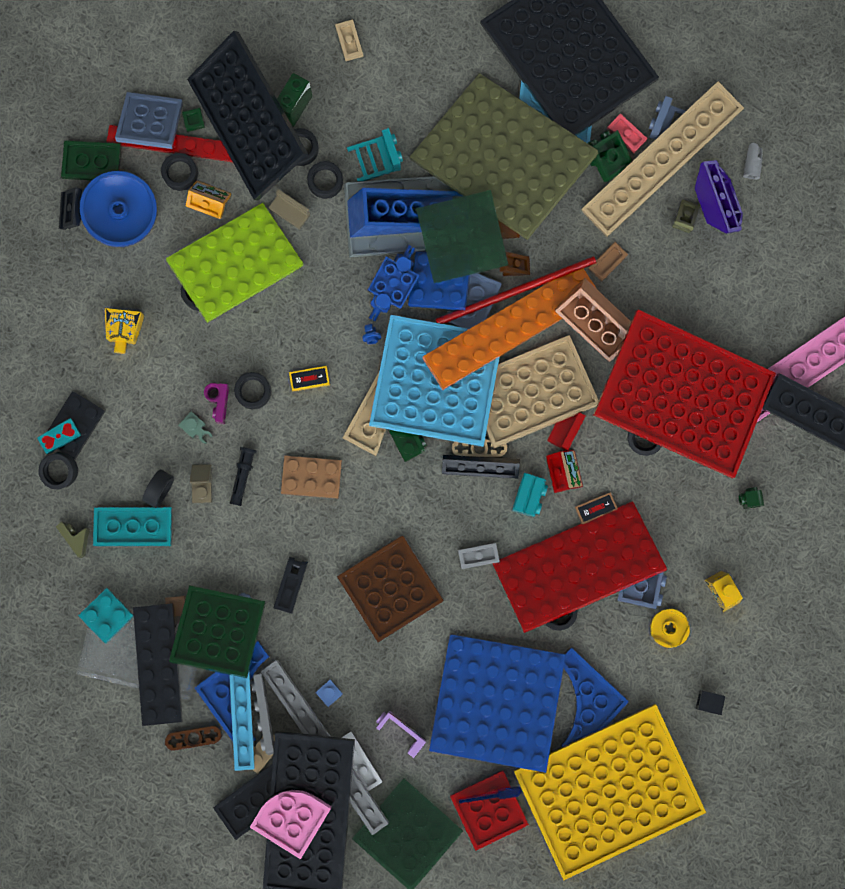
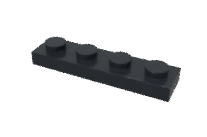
M443 455L442 474L518 479L520 459Z

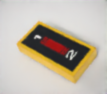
M327 366L289 372L292 392L330 385Z

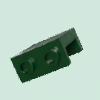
M295 73L291 75L277 98L292 127L296 125L312 98L310 82Z

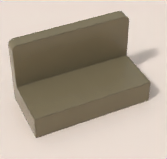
M278 189L276 191L277 196L269 206V210L300 230L310 216L309 209Z

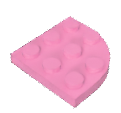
M284 791L271 797L262 806L250 828L301 859L332 806L304 791Z

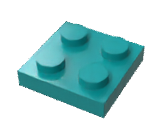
M108 588L78 615L105 644L134 617L132 612Z

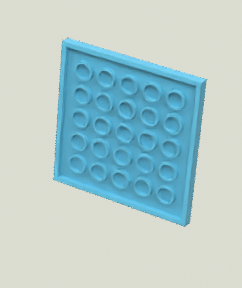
M390 315L369 426L483 447L499 357L442 390L422 357L468 329Z

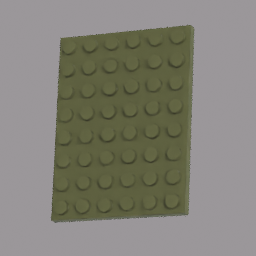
M479 73L411 154L410 160L528 240L598 155V150Z

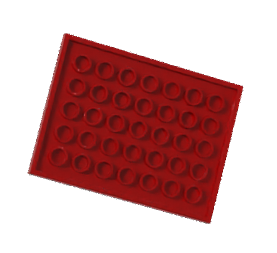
M636 310L593 416L733 479L736 477L776 373L641 310Z

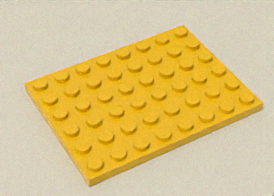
M656 704L549 753L546 773L523 768L513 770L563 880L706 813Z

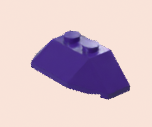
M717 160L702 162L694 189L707 224L726 234L741 231L743 212L731 179L719 166Z

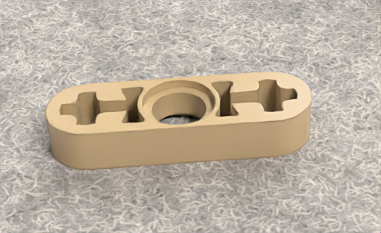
M490 440L484 441L485 451L482 454H477L474 451L475 445H471L472 454H468V450L458 453L455 447L460 442L452 444L453 454L459 456L500 458L507 452V445L504 444L501 445V447H504V450H501L500 454H497L496 450H490L491 454H487V443H491ZM462 443V446L468 447V444Z

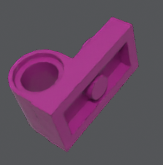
M211 383L204 389L205 398L210 403L217 404V407L213 408L212 418L215 419L217 424H225L229 394L228 384ZM217 389L219 391L218 396L210 398L211 390Z

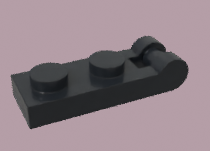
M289 557L273 607L274 609L293 614L308 565L307 561L302 560L300 562L295 560L294 557ZM292 568L299 569L298 575L291 573Z

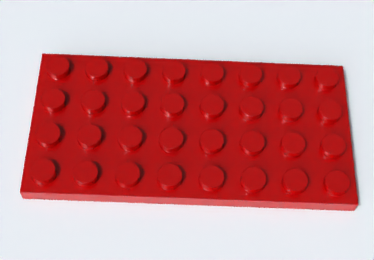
M633 501L585 524L577 525L504 557L498 563H492L524 633L667 570Z

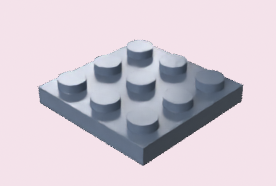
M127 92L115 136L116 142L172 149L183 106L182 99Z

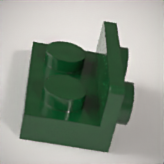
M388 429L404 462L425 452L424 447L427 445L422 436L418 437L416 434Z

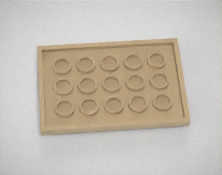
M570 335L498 364L486 430L493 448L597 406L599 400Z

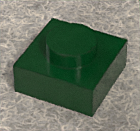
M200 108L182 112L187 132L205 128Z

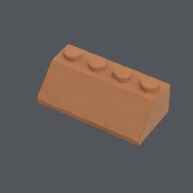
M586 278L575 286L555 309V312L606 360L610 362L618 355L631 321Z

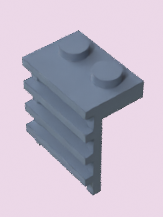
M665 96L663 102L659 101L655 111L658 112L657 118H653L649 129L652 130L649 138L657 139L668 129L675 112L682 115L686 112L670 105L673 98Z

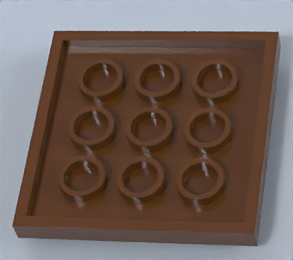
M403 535L337 576L378 643L444 601Z

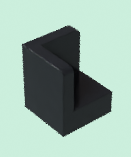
M699 690L696 709L722 715L725 696Z

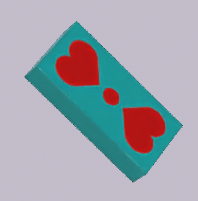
M70 418L37 437L45 453L49 455L78 438L81 434Z

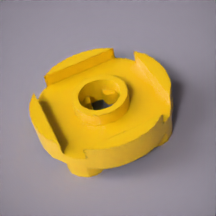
M666 609L654 615L650 623V633L654 641L660 646L673 648L687 640L690 627L686 616L682 612L675 609ZM672 623L675 631L668 634L666 633L665 625Z

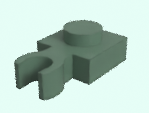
M192 412L178 425L192 438L198 435L200 441L204 444H207L203 440L205 434L213 437L209 431L202 429L206 424Z

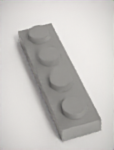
M256 674L253 675L254 681H251L253 693L256 692L257 695L254 705L256 712L260 714V719L257 720L258 729L263 733V739H260L262 751H265L267 755H272L274 753V738L263 675Z

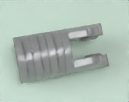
M754 142L749 144L743 177L757 180L761 176L763 149Z

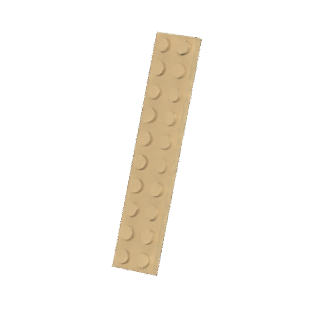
M718 81L587 203L581 211L608 237L729 124L744 107Z

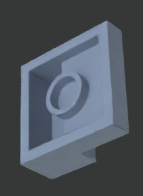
M662 572L619 591L617 601L657 609V606L662 604L663 595L660 594L661 586L665 587L667 576Z

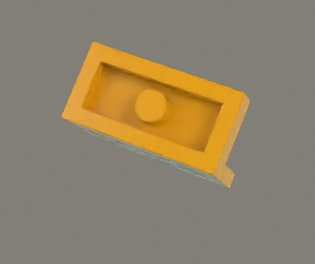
M196 181L188 190L186 207L221 219L225 204L229 200L231 193Z

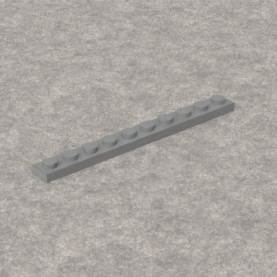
M275 660L261 671L303 734L331 737L278 660ZM352 769L350 803L373 835L390 822Z

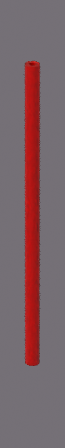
M592 256L466 306L465 310H456L436 318L435 321L439 324L447 323L597 263L596 259Z

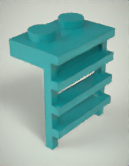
M389 128L382 130L381 137L347 147L348 152L356 151L364 176L357 178L358 182L368 181L401 170L400 162H403L401 152L396 151L395 145L397 140L395 134L390 133ZM375 143L385 170L379 172L370 145ZM366 147L374 170L373 174L367 175L359 148Z

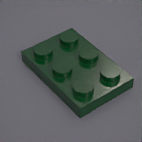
M64 141L62 179L92 181L103 173L120 171L121 144Z

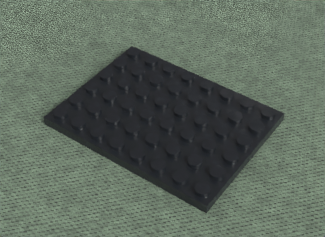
M511 0L480 21L481 26L549 119L575 136L659 79L657 73L602 0Z

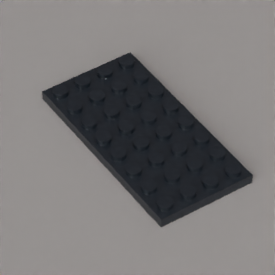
M233 31L187 80L253 200L259 201L303 160L308 153L240 33Z
M281 731L275 732L270 798L284 791L299 790L316 796L332 806L301 859L267 839L263 889H343L355 739Z

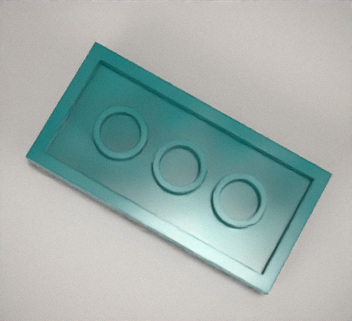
M94 507L93 546H172V508Z

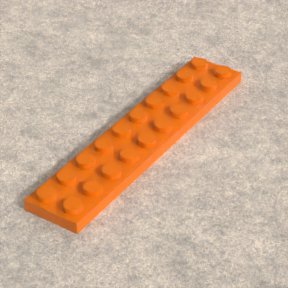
M584 268L550 281L424 355L422 359L442 390L562 320L563 318L555 312V309L584 278L594 287L595 285Z

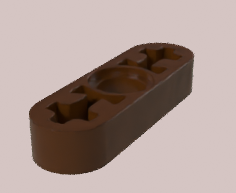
M208 726L173 732L167 735L165 745L169 750L175 751L215 744L221 740L222 731L217 726ZM211 729H214V732H218L215 740L208 737L204 738L206 742H202V730H204V734L211 733ZM192 732L199 735V741L196 744L190 743L188 739L189 734ZM181 734H185L184 741L186 746H183V742L177 743L176 747L169 743L172 736H175L176 739L183 738Z

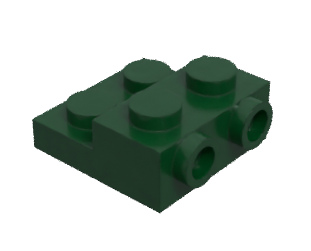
M607 130L599 135L601 139L598 141L593 139L587 143L598 150V155L590 165L591 167H597L604 182L620 174L633 161L618 130L611 133Z

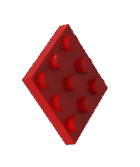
M503 770L450 795L475 851L529 825Z

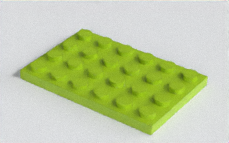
M263 203L166 258L167 263L207 323L304 265Z

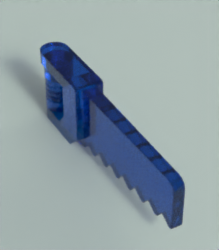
M519 786L498 789V792L459 799V803L491 798L506 799L517 797L521 794L522 789Z

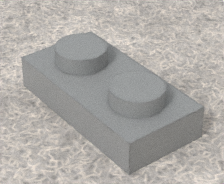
M496 543L458 550L461 569L500 562Z

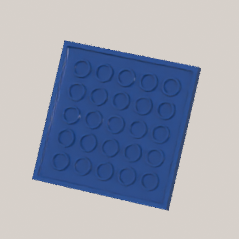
M450 634L429 751L546 773L565 654Z

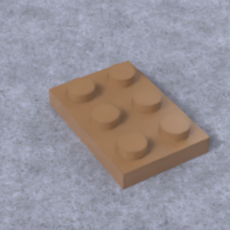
M284 456L281 494L339 499L342 460Z

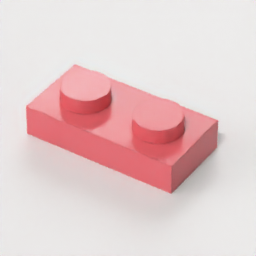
M621 113L607 127L610 132L618 130L625 146L634 154L648 139Z

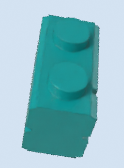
M524 473L512 511L533 518L535 514L539 515L542 508V503H539L541 495H546L548 485H545L546 480Z

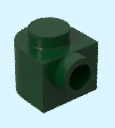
M757 487L747 488L746 492L738 495L739 503L743 505V509L765 506L762 490H758Z

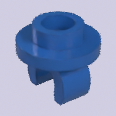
M373 324L365 325L366 334L362 336L363 341L367 342V344L378 343V340L381 339V334L376 332V327H373Z

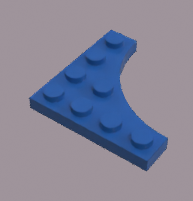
M259 641L256 642L249 669L250 681L261 664L270 657ZM215 672L196 686L195 689L233 741L230 676ZM253 734V742H254V741L257 740V739H256V737H255L254 734Z
M572 648L565 653L563 668L574 687L576 715L572 729L566 740L562 743V747L606 727L629 702Z

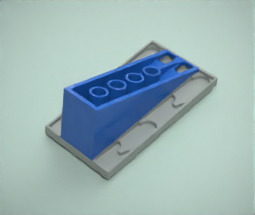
M434 176L347 182L344 184L349 257L404 254L408 245L415 248L413 253H416V251L431 252L469 249L473 247L469 200Z

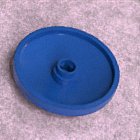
M111 171L97 176L87 185L80 200V215L86 230L97 241L112 247H126L140 242L150 233L156 220L157 205L152 190L141 178L124 171Z

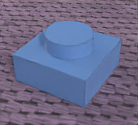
M331 679L315 692L327 707L343 695Z

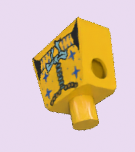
M105 308L106 339L109 342H115V353L125 354L127 343L136 344L144 319L142 312Z
M720 571L705 580L723 612L742 601L743 597L728 573Z

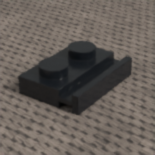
M75 187L61 192L58 229L66 230L67 228L71 229L80 226L82 189Z

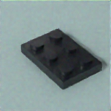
M72 391L48 431L71 418L81 436L60 447L58 450L69 454L76 460L104 415L105 410Z

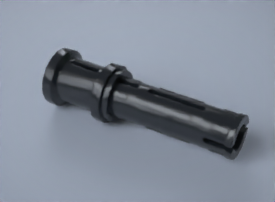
M240 447L241 454L239 462L236 463L238 470L229 502L238 506H242L249 471L253 469L252 461L254 454L257 453V450Z

